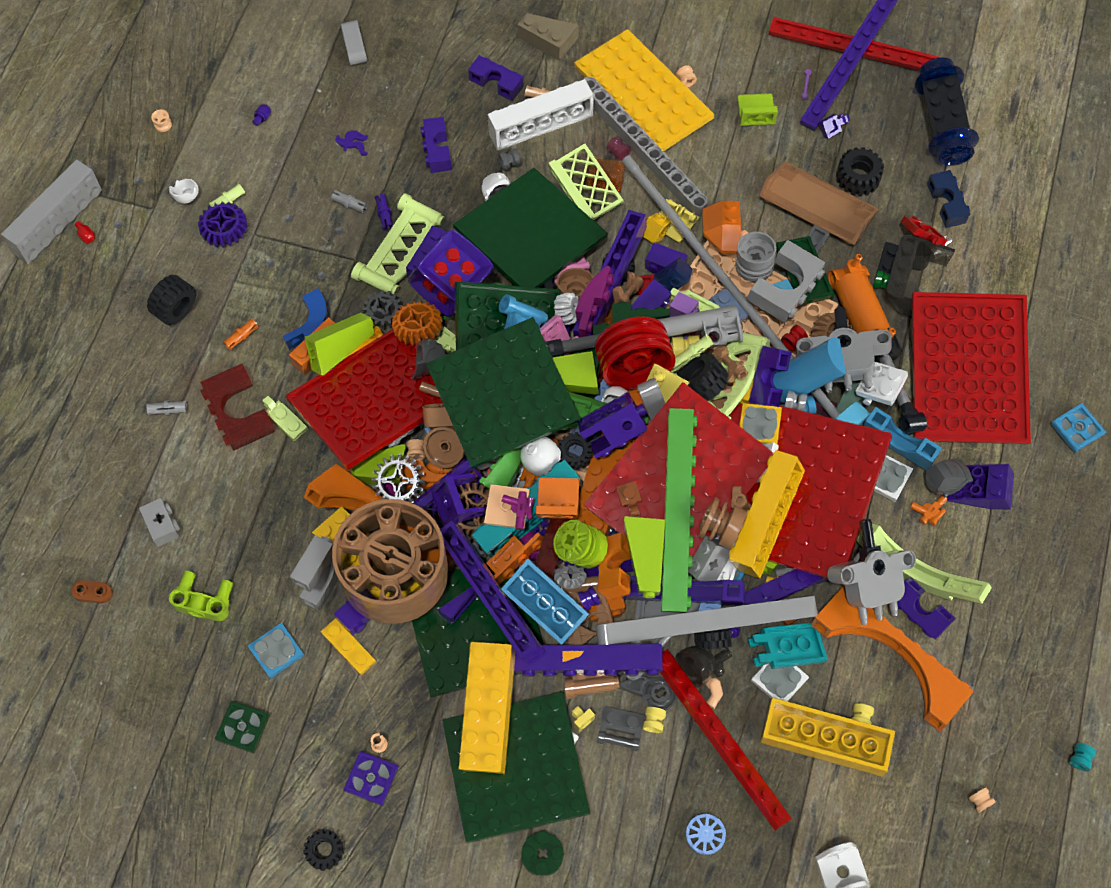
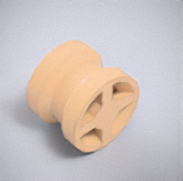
M689 65L681 67L676 72L677 78L686 87L692 86L697 81V77L693 74V70Z
M161 109L156 110L152 114L151 119L157 131L165 132L171 128L172 122L167 111Z
M412 439L406 442V448H408L406 455L410 457V460L425 459L423 440Z
M987 787L969 797V800L975 803L978 813L996 803L995 799L989 796Z

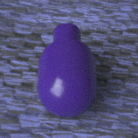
M261 104L254 112L255 118L252 121L255 126L268 119L271 114L270 107L266 104Z

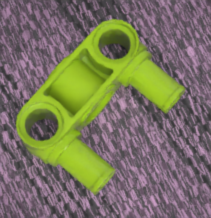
M185 570L179 586L169 595V601L174 609L198 618L214 621L225 620L229 615L228 598L233 583L228 580H222L217 596L214 597L199 592H192L191 587L196 575L191 571ZM179 598H184L183 602L176 604ZM217 607H222L220 612L214 613Z

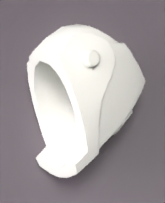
M492 173L483 179L482 193L485 201L511 184L510 179L503 173Z

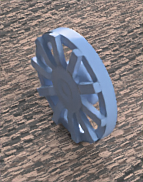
M697 815L687 826V842L699 854H714L722 848L725 842V827L720 819L713 815ZM701 818H706L704 826L700 821ZM709 819L715 821L711 826H708ZM695 821H697L698 824H699V826H700V828H697V827L693 826L692 824H693ZM717 824H718V825L720 826V828H721V829H719V830H713V828H714ZM690 828L697 831V834L689 835ZM717 833H722V839L714 835ZM697 837L698 841L693 844L691 838ZM712 840L720 842L719 846L715 847ZM700 842L703 843V850L697 848ZM708 843H710L713 850L706 851Z

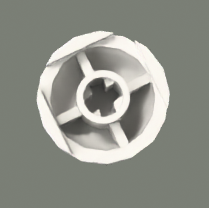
M543 437L523 446L520 459L522 465L531 474L541 476L543 474L546 475L552 466L560 461L561 452L553 440Z

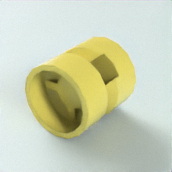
M699 335L688 336L687 339H684L683 336L672 337L671 346L675 357L689 348L691 343L694 344L699 341Z

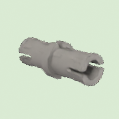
M334 190V193H332L331 200L344 205L347 209L352 208L362 214L367 210L368 203L356 199L351 194L346 195L338 190Z
M164 400L163 403H147L148 415H170V413L187 412L186 401L169 402V400Z

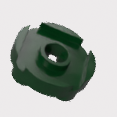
M542 831L526 839L521 850L523 865L528 872L536 876H550L561 867L564 852L562 844L557 837ZM539 849L542 851L546 849L548 851L546 853L547 859L537 858Z

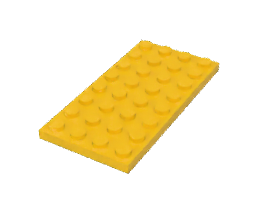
M628 29L574 62V67L585 78H595L663 151L714 119V113Z

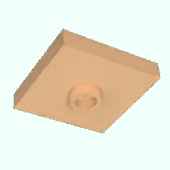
M491 485L484 524L515 528L517 513L512 512L510 504L501 502L503 494L518 499L519 491L527 492L526 498H530V489ZM525 514L524 527H523V529L525 528V522H526V515H527V514Z

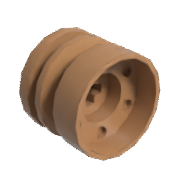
M582 268L567 269L557 277L556 287L561 290V294L574 293L575 296H578L579 301L582 293L594 276Z
M715 497L703 515L698 536L703 538L707 530L711 531L708 541H711L718 534L720 535L718 545L731 550L742 528L747 510L734 506L731 512L728 513L726 512L728 502L724 501L721 509L717 507L720 499Z

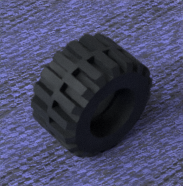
M855 147L853 151L851 149L847 150V153H844L842 158H840L836 172V181L840 183L839 187L841 189L844 188L845 192H850L853 196L855 194L862 196L863 194L869 195L870 192L873 193L878 188L884 171L883 160L878 158L879 154L873 153L871 149L866 150L865 147H861V149ZM853 169L863 170L867 174H858Z
M178 275L166 276L158 282L150 293L147 300L148 311L164 324L169 326L175 325L186 317L192 309L197 296L196 290Z
M706 352L701 353L700 357H695L680 368L677 376L688 381V386L708 401L712 400L723 390L728 380V373L712 353Z

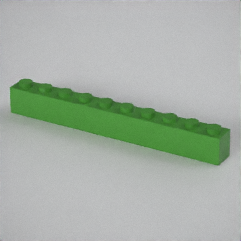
M669 408L661 612L686 613L687 608H691V596L687 595L688 588L692 586V576H688V568H692V555H689V547H693V535H690V527L694 525V515H690V507H694V495H691V487H695V475H692V467L696 465V455H692V447H696L697 439L696 435H693V427H697V415H694V409Z

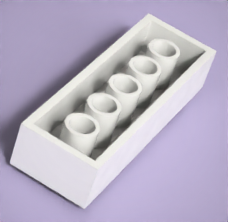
M584 79L565 87H559L551 92L542 93L537 97L526 99L523 102L509 105L506 108L495 110L488 114L489 135L498 151L592 117L594 95Z

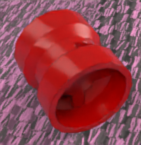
M794 325L789 333L782 336L781 341L787 349L795 351L798 340L807 338L808 335L801 326Z

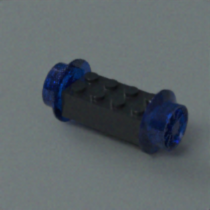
M942 57L929 60L921 66L919 70L920 75L915 81L916 91L924 96L933 136L928 146L929 152L933 156L938 157L939 162L943 165H959L973 157L975 153L974 147L979 141L978 133L969 126L960 84L964 80V72L960 67L955 66L954 62L949 58Z

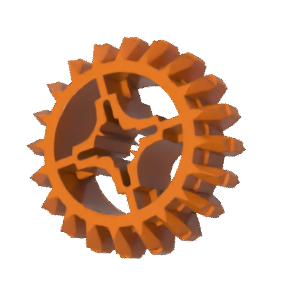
M422 300L419 303L413 301L412 304L406 303L405 307L400 306V310L395 311V316L392 319V328L400 342L404 341L406 345L411 343L414 346L416 343L421 342V340H434L435 336H438L440 330H442L443 320L440 311L436 309L434 304L424 303Z

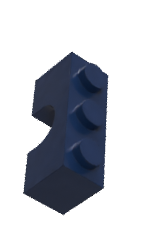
M951 170L931 174L927 186L932 198H945L949 201V203L943 204L939 213L945 228L966 224L970 216V208L964 201L963 192L958 188L956 177L953 176Z

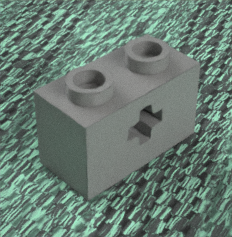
M159 498L139 507L157 547L179 538L177 530H180L176 519H171L170 514L173 512L169 503L164 504L163 500Z
M706 535L693 557L692 568H688V572L699 581H717L729 559L730 550L718 545V539L713 538L711 541H708L709 536Z

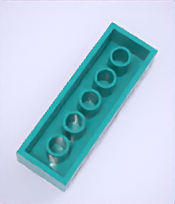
M565 459L562 462L555 463L551 471L546 475L543 474L538 477L533 486L525 488L530 489V498L535 500L532 506L531 519H526L524 529L483 524L475 529V533L472 536L490 559L514 535L520 540L525 534L531 532L547 519L538 518L536 515L539 478L579 479V492L581 491L582 481Z

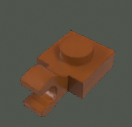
M636 481L616 487L622 507H629L631 517H640L636 503L642 500Z

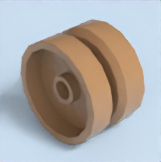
M453 426L434 427L424 438V454L435 466L450 468L458 464L466 456Z

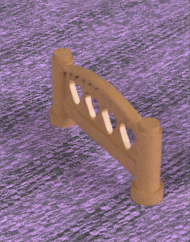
M599 576L586 577V582L578 588L567 589L561 587L580 605L582 602L578 592H584L588 590V587L593 586L601 604L596 605L597 610L595 612L587 610L589 615L584 622L591 616H597V625L614 623L606 597L598 592ZM580 625L568 638L569 645H584L591 638L597 636V632H592ZM576 673V676H573V678H565L567 699H573L576 695L620 689L618 676H605L604 673H596V676H584V673Z

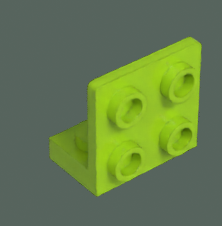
M772 94L738 95L741 126L771 125L776 123L778 109L773 104Z

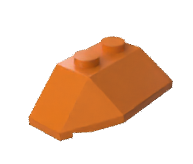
M720 201L703 208V236L716 246L720 253L737 254V245L741 237L740 202Z

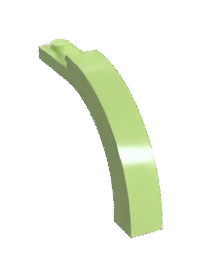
M872 524L875 545L881 546V551L903 550L883 531L880 525ZM860 530L857 542L862 547H864L862 532ZM916 559L913 568L903 570L904 580L911 577L926 592L949 600L956 597L982 604L992 588L988 582L949 574L933 568Z

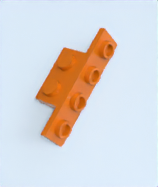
M539 532L525 545L514 535L486 562L495 573L494 577L499 585L505 579L512 577L515 572L514 570L519 565H523L534 551L539 550L543 546V542L546 539Z

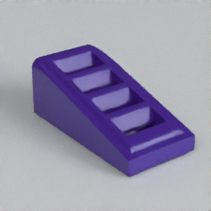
M469 588L438 610L440 616L451 625L454 624L477 597L474 588Z

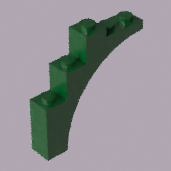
M621 301L612 304V325L633 317L668 318L670 317V308H637L632 310L631 303ZM607 323L593 325V335L601 334L604 329L611 325ZM595 347L574 351V354L593 352L596 377L598 379L601 368ZM575 392V394L582 395V396H595L594 394H585V393H576V392Z

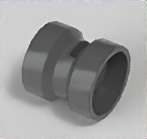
M516 148L511 149L507 154L504 152L498 154L504 171L510 169L511 166L517 167L521 165V159Z

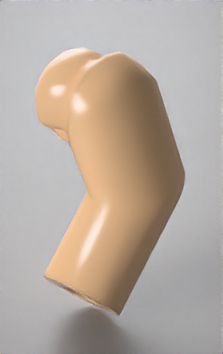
M708 678L706 686L710 689L711 696L707 703L711 709H715L723 696L722 686L717 678Z

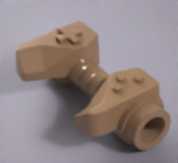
M627 271L626 291L624 292L621 286L613 288L614 302L624 301L629 303L630 296L636 294L642 287L643 279L640 276H635L633 272Z
M717 346L713 351V355L720 363L724 362L728 366L727 382L733 383L736 378L739 380L744 379L748 374L744 363L732 360L728 356L729 351L726 346Z
M733 486L731 508L738 506L744 510H750L752 505L748 503L747 494H742L741 486Z

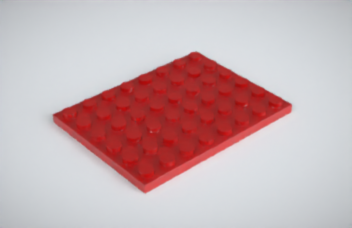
M913 292V409L915 408L918 412L924 413L927 420L926 430L914 432V438H927L932 442L1030 444L1027 295Z
M393 329L343 359L325 375H317L285 395L287 401L347 470L424 422V405L443 403L441 398L419 390L422 381L436 386L431 374L412 380V376L415 373L418 343L412 346L411 343L406 345L404 341L400 342Z
M682 382L647 425V430L635 440L585 502L584 506L617 533L621 532L625 535L623 526L624 516L631 517L628 506L622 507L616 487L636 481L642 500L636 503L640 512L639 518L664 520L669 408L694 409V415H697V427H693V435H696L697 439L696 447H692V455H696V465L692 467V475H695V487H691V495H694V507H690V515H694V525L690 527V535H693V547H689V555H692L693 560L704 537L702 538L698 535L700 523L707 507L717 497L720 499L717 508L721 509L724 501L728 502L726 512L730 513L732 510L733 486H741L742 494L746 495L768 468V459L774 453ZM707 530L705 535L709 536L711 531Z
M779 405V407H782L777 451L798 457L805 472L768 562L828 579V570L831 566L849 562L861 530L860 521L865 518L893 435L890 432ZM756 482L747 493L748 503L751 505L753 504V495L756 491L758 492L760 482Z

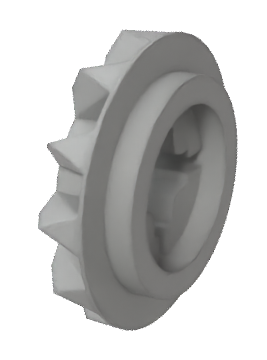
M561 565L560 569L555 570L554 580L560 587L574 589L586 582V573L584 568H578L576 565Z

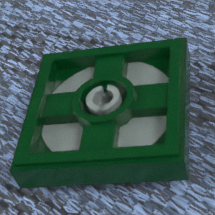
M231 701L215 740L254 754L270 714Z

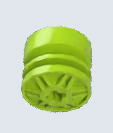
M569 520L563 523L558 528L553 543L554 550L560 559L588 569L598 566L604 560L608 549V541L604 532L579 520Z

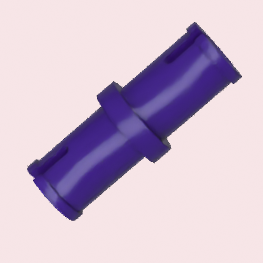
M380 194L381 199L376 195L377 215L380 217L382 230L389 231L388 226L391 230L393 224L390 216L391 209L388 207L386 195Z

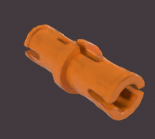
M250 318L243 326L237 327L234 330L235 332L223 341L225 347L231 351L238 343L245 341L247 336L259 327L256 325L257 323Z

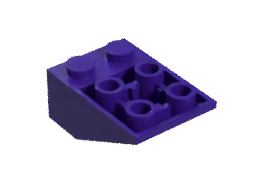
M1009 464L966 465L973 478L972 482H968L958 492L947 496L948 502L986 509H1011L1014 473Z

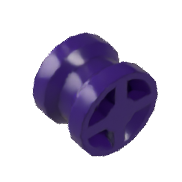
M593 586L588 587V590L584 592H578V596L586 611L593 605L601 604Z

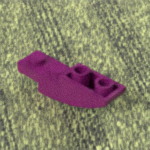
M610 266L603 268L590 281L577 304L575 313L577 321H580L578 328L580 337L588 336L589 332L592 333L594 325L592 321L593 316H597L598 307L603 308L605 301L608 302L610 291L608 288L609 285L612 286L614 274H611Z

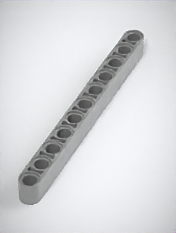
M584 78L594 95L593 109L688 211L694 212L695 215L701 217L702 209L707 207L706 196L595 78Z
M815 596L601 624L596 625L598 645H608L815 617L818 614Z

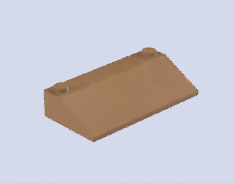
M786 161L766 178L759 195L766 202L774 203L843 239L845 243L853 245L859 241L879 211L875 206Z

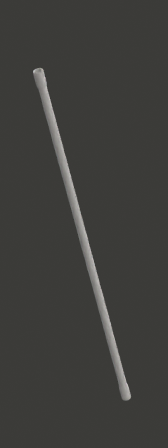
M630 155L626 156L622 160L624 166L639 181L723 286L736 299L763 335L770 340L772 346L789 351L640 170V167ZM820 388L811 391L812 395L831 418L836 419L841 414ZM884 464L882 465L879 476L883 475L888 470L884 466Z

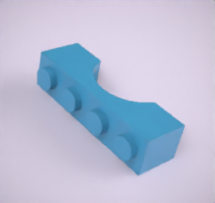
M877 407L874 408L865 421L864 426L892 433L893 436L889 448L924 470L932 466L942 450V447L927 438L918 439L905 434L895 425L890 415Z

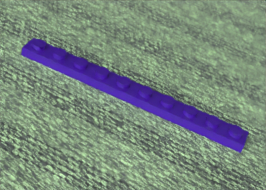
M898 0L876 1L804 113L800 124L814 131L817 129L819 122L822 121Z

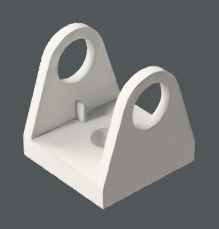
M849 842L837 845L815 857L824 888H870L856 844ZM842 866L847 869L848 876L846 878L838 876V867Z

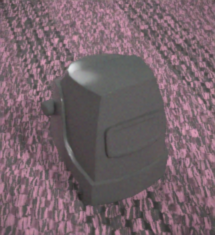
M433 339L421 340L417 344L415 373L412 376V380L429 375L430 372L426 363L446 355L442 344L437 343Z
M959 459L940 461L928 468L925 473L927 488L936 493V495L944 497L958 492L968 482L973 480L969 469Z

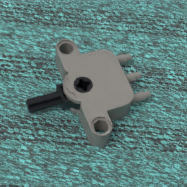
M839 306L834 310L836 328H833V332L829 337L801 338L796 344L797 356L806 352L803 350L807 349L808 351L830 338L840 339L846 374L825 384L826 392L832 391V383L844 382L845 389L850 391L852 389V381L864 380L865 388L870 389L872 387L871 376L875 370L874 356L885 355L891 351V333L886 330L859 332L857 334L851 329V326H847L846 309Z
M871 519L860 521L864 547L859 548V553L855 556L854 560L833 565L828 570V580L831 583L845 584L847 600L851 606L858 607L862 625L868 623L866 608H874L876 620L878 621L883 619L882 605L888 603L891 615H898L897 601L903 597L905 592L903 570L913 568L916 563V556L912 551H881V546L875 545Z

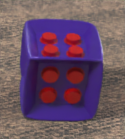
M450 229L424 256L418 267L412 271L409 283L431 305L434 304L441 313L452 317L455 314V282L481 283L493 270V264L468 239L457 231Z

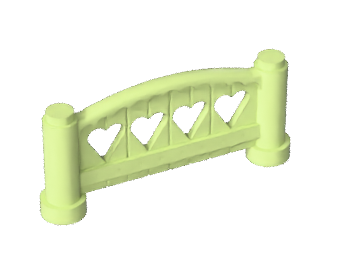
M406 193L402 195L397 209L402 211L401 215L369 263L365 265L358 262L351 274V278L357 281L362 280L379 290H383L385 293L390 291L391 295L398 293L400 286L397 283L407 275L406 266L432 225L441 226L445 220L443 214L413 200V197ZM424 223L426 227L422 228V233L416 234L410 224ZM401 237H416L417 240L413 242L411 248H408ZM392 251H407L408 254L404 256V260L401 262L397 261ZM383 265H398V269L394 270L395 273L391 276L387 274Z
M743 332V342L739 343L736 340L725 344L729 351L728 356L734 361H739L735 356L736 354L747 351L751 352L747 356V361L743 362L744 367L748 371L747 376L742 380L736 378L734 380L735 385L732 386L730 393H725L721 390L712 399L727 398L723 408L718 410L730 419L729 414L740 403L754 379L762 345L770 347V340L767 337ZM722 362V366L728 370V366ZM708 400V402L715 407V405L711 402L712 400Z

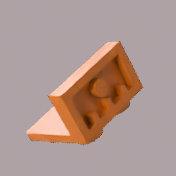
M539 478L538 506H536L537 517L578 519L579 479Z

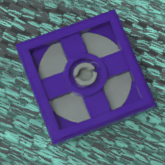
M360 751L343 790L383 806L399 766Z

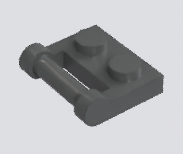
M604 707L597 743L603 744L605 742L638 751L645 715ZM606 730L630 734L634 735V740L605 733Z

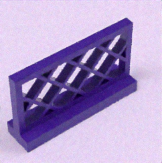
M465 458L417 498L413 504L424 510H432V518L434 519L435 511L438 510L435 508L436 504L431 490L440 481L448 476L468 474L470 471H473L477 475L476 483L478 489L482 485L479 484V479L483 476L476 467L472 469L468 459ZM476 493L475 497H469L471 500H474V502L483 499L478 498V494Z

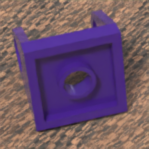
M476 474L445 477L431 490L443 527L450 521L457 524L486 514L487 507L464 509L456 488L477 479Z

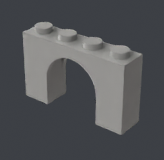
M789 240L786 241L778 252L775 263L794 274L799 282V286L792 290H784L759 277L747 297L748 301L784 323L789 317H794L798 310L796 307L798 304L802 305L807 298V292H812L816 285V279L820 280L825 273L823 268L826 263Z
M315 535L290 575V579L293 584L304 589L299 596L302 603L320 611L339 579L332 560L333 542L325 536L320 538Z

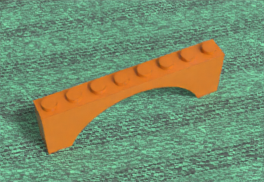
M336 463L308 484L303 498L318 509L340 508L342 506L345 509L355 511L368 503L381 500L382 496H376L374 490ZM400 525L399 529L405 530L408 533L415 529L405 525ZM438 546L421 551V561L439 562L440 553ZM445 547L450 570L456 562ZM423 569L421 574L427 575L431 570Z
M843 586L818 613V616L814 618L811 623L813 628L825 638L846 634L869 637L897 652L912 668L921 685L925 703L923 719L941 732L974 691L966 682L958 679L950 669L937 662L934 656L921 649L918 643L905 636L902 630L889 623L886 617L883 616V619L880 621L876 620V615L872 608H866L868 623L862 625L858 607H853L849 604L846 589Z

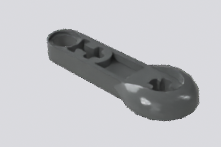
M619 672L616 676L622 677L624 672ZM641 676L638 680L626 678L627 681L619 683L621 690L639 696L649 707L668 710L677 701L676 694L662 677L647 678ZM660 690H664V694H666V696H661V698H657V693L655 694V692H660Z

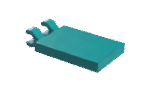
M811 623L763 628L760 631L761 634L752 635V638L748 639L749 647H757L764 644L766 653L758 654V658H753L755 667L770 664L771 669L825 663L828 660L821 635L813 628Z

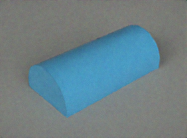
M830 338L791 359L788 371L779 370L775 373L773 383L776 388L783 390L781 402L786 403L788 390L794 391L799 395L801 393L807 394L846 374L840 339Z
M527 559L501 588L507 596L561 645L589 615L583 607L530 559Z

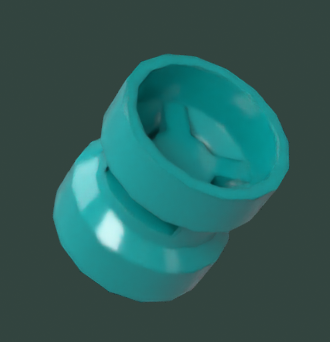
M1076 743L1074 748L1075 754L1071 757L1069 764L1078 770L1089 772L1092 766L1091 760L1095 758L1097 751L1087 744Z

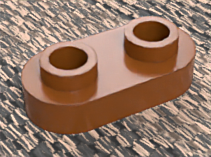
M80 580L71 589L73 597L81 602L104 604L113 595L111 587L104 582ZM81 587H84L82 592H78ZM104 589L102 594H98L99 590Z

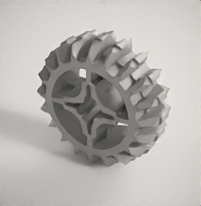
M398 454L397 460L394 455H390L391 462L384 458V466L380 463L377 464L381 468L380 472L377 470L373 471V473L378 475V478L374 477L372 481L378 482V484L372 487L373 489H380L376 492V496L383 494L381 500L397 499L406 501L408 499L410 503H413V495L417 498L420 497L416 491L424 490V488L419 487V483L425 484V480H419V477L425 474L424 472H417L422 468L421 465L414 467L416 464L415 459L408 463L410 457L407 455L404 460H402L401 454ZM396 465L394 474L384 477L387 470ZM402 465L407 466L412 471L414 478H406L404 476ZM399 475H401L400 478H402L403 480H408L400 482L399 486H396L397 483L389 481L398 479ZM384 483L393 485L395 497L386 491ZM413 484L411 490L401 496L403 487Z

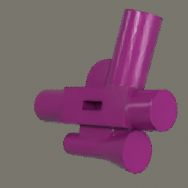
M519 491L518 499L503 494L501 501L510 504L512 512L517 513L515 529L520 530L524 527L525 514H527L526 519H531L532 506L535 500L534 498H526L527 492Z

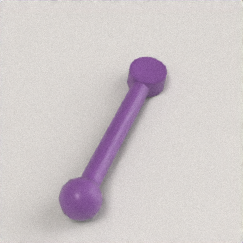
M810 69L805 70L806 79L804 92L801 95L802 99L808 98V82L812 74Z

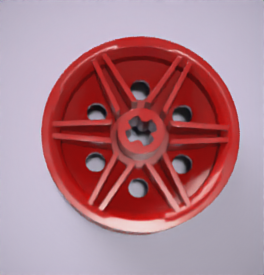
M633 317L619 321L605 329L595 343V351L604 381L609 386H620L626 390L638 389L637 385L647 380L654 364L668 371H671L675 364V355L666 327L655 318Z

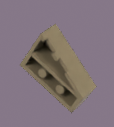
M527 13L517 24L519 39L560 61L579 38V25Z

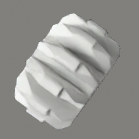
M564 293L558 295L554 301V315H560L565 325L577 322L575 310L579 302L578 296H575L574 293Z

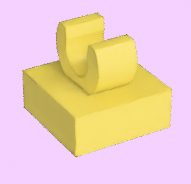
M579 706L572 710V716L576 719L574 728L579 733L595 720V714L590 709L585 713Z

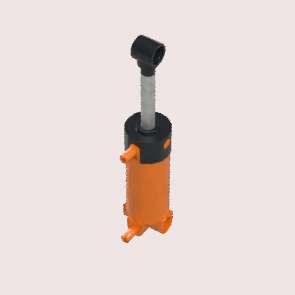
M856 254L854 259H850L844 268L830 270L828 272V280L832 289H835L842 307L846 309L849 323L853 325L852 330L857 334L859 332L886 330L891 333V351L885 355H876L874 359L877 363L895 368L892 361L898 358L902 352L895 336L896 330L889 325L870 283V273L867 267L860 263L863 258L862 255ZM903 386L896 398L902 410L900 418L901 429L905 434L924 431L927 427L926 416L924 413L918 412L917 409H913Z

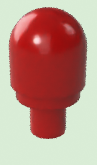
M81 221L75 223L79 238L86 244L92 243L95 240V234L92 229L87 225H83Z

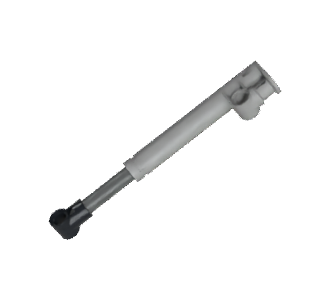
M736 305L657 319L666 327L668 337L700 331L702 337L706 334L715 335L717 342H713L714 345L709 348L725 345L730 341L737 340L739 343L743 342V332ZM600 334L563 341L556 339L545 341L553 358L564 356V353L595 347L596 340Z

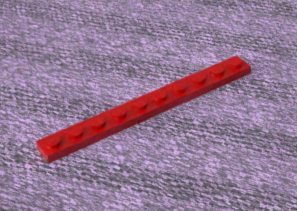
M773 17L769 30V35L842 53H844L854 37ZM872 41L863 55V58L933 75L936 74L940 59L939 56L877 41Z
M669 650L663 651V672H660L662 677L772 828L777 830L792 819Z

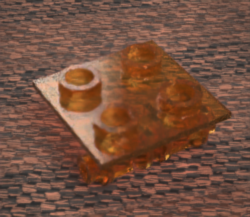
M595 158L616 190L621 192L625 170L622 161ZM589 166L587 173L596 175L597 168ZM587 177L586 185L593 187L595 179ZM597 179L596 188L606 189L607 183L604 180Z

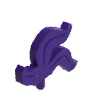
M353 130L345 134V139L340 138L339 135L336 136V143L344 147V151H347V148H356L361 156L368 155L364 151L365 148L362 143L368 139V135L363 136L360 132Z

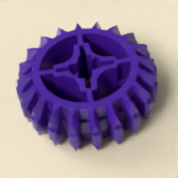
M221 201L220 205L214 203L213 207L208 205V210H203V215L199 216L198 227L202 238L209 245L214 244L216 248L220 244L223 248L225 244L231 247L232 242L238 244V238L243 239V234L246 233L248 225L246 215L236 204L232 205L230 202L224 204L223 201Z

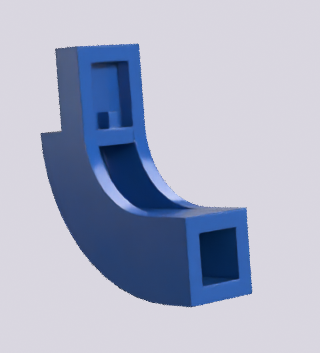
M319 288L302 296L304 305L309 312V317L301 327L283 336L289 350L301 344L305 340V336L310 335L329 317L325 299Z

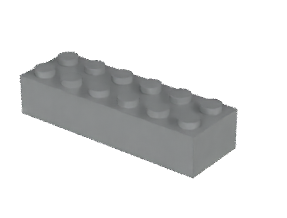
M76 159L1 233L7 246L15 256L29 264L99 195L102 189L93 170Z

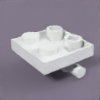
M875 362L874 374L871 376L872 387L870 389L865 388L864 380H861L856 389V395L865 398L863 400L865 405H870L872 400L892 406L908 377V371Z

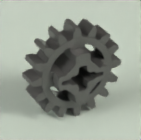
M383 290L380 291V294L373 292L374 297L368 295V301L363 302V314L370 316L375 326L379 327L381 325L382 329H385V325H388L391 328L395 311L400 310V306H402L401 300L397 299L396 294L391 296L390 291L384 294Z

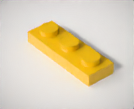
M336 618L320 631L361 676L376 663V660Z

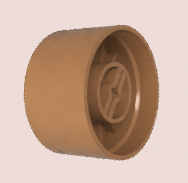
M384 499L368 503L350 514L342 523L335 536L332 560L336 575L348 602L357 612L368 619L387 624L408 622L428 612L442 596L446 588L449 570L445 545L436 521L421 507L408 501L397 499ZM400 525H405L415 529L408 533L405 530L399 529ZM377 528H380V530H377V531L373 532V533H372L371 535H369L368 537L366 536L367 533H369V532H371V531H373V530H375V529H377ZM438 546L440 553L438 563L421 561V551ZM397 549L406 551L411 557L398 552ZM348 555H358L360 565L351 566L344 570ZM372 566L385 571L387 575L375 572ZM423 569L431 570L427 575L421 574ZM359 575L355 580L349 579V577ZM414 581L422 587L412 595L403 598L401 591L411 586ZM371 582L381 590L379 600L361 595ZM387 592H396L393 597H386Z

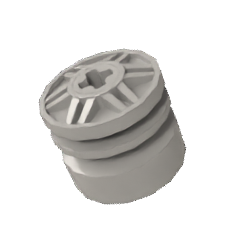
M750 232L740 238L737 245L735 264L736 270L741 277L749 281H757L759 277L767 279L772 274L776 257V243L773 238L762 232Z

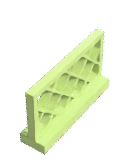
M583 144L557 161L554 159L549 162V170L567 197L593 220L623 203L622 197L586 144ZM583 150L588 155L586 161L577 159L578 153ZM565 161L573 162L571 170L564 169L561 164ZM575 163L585 164L584 173L574 171ZM588 165L597 168L596 175L586 173ZM573 174L583 176L581 184L572 182ZM585 177L595 179L593 187L583 185ZM597 179L604 180L607 183L606 189L596 188ZM582 188L592 190L591 198H585L581 195ZM595 191L605 193L603 201L593 199ZM607 194L615 195L618 199L613 203L605 202ZM591 204H601V210L594 214L591 210Z

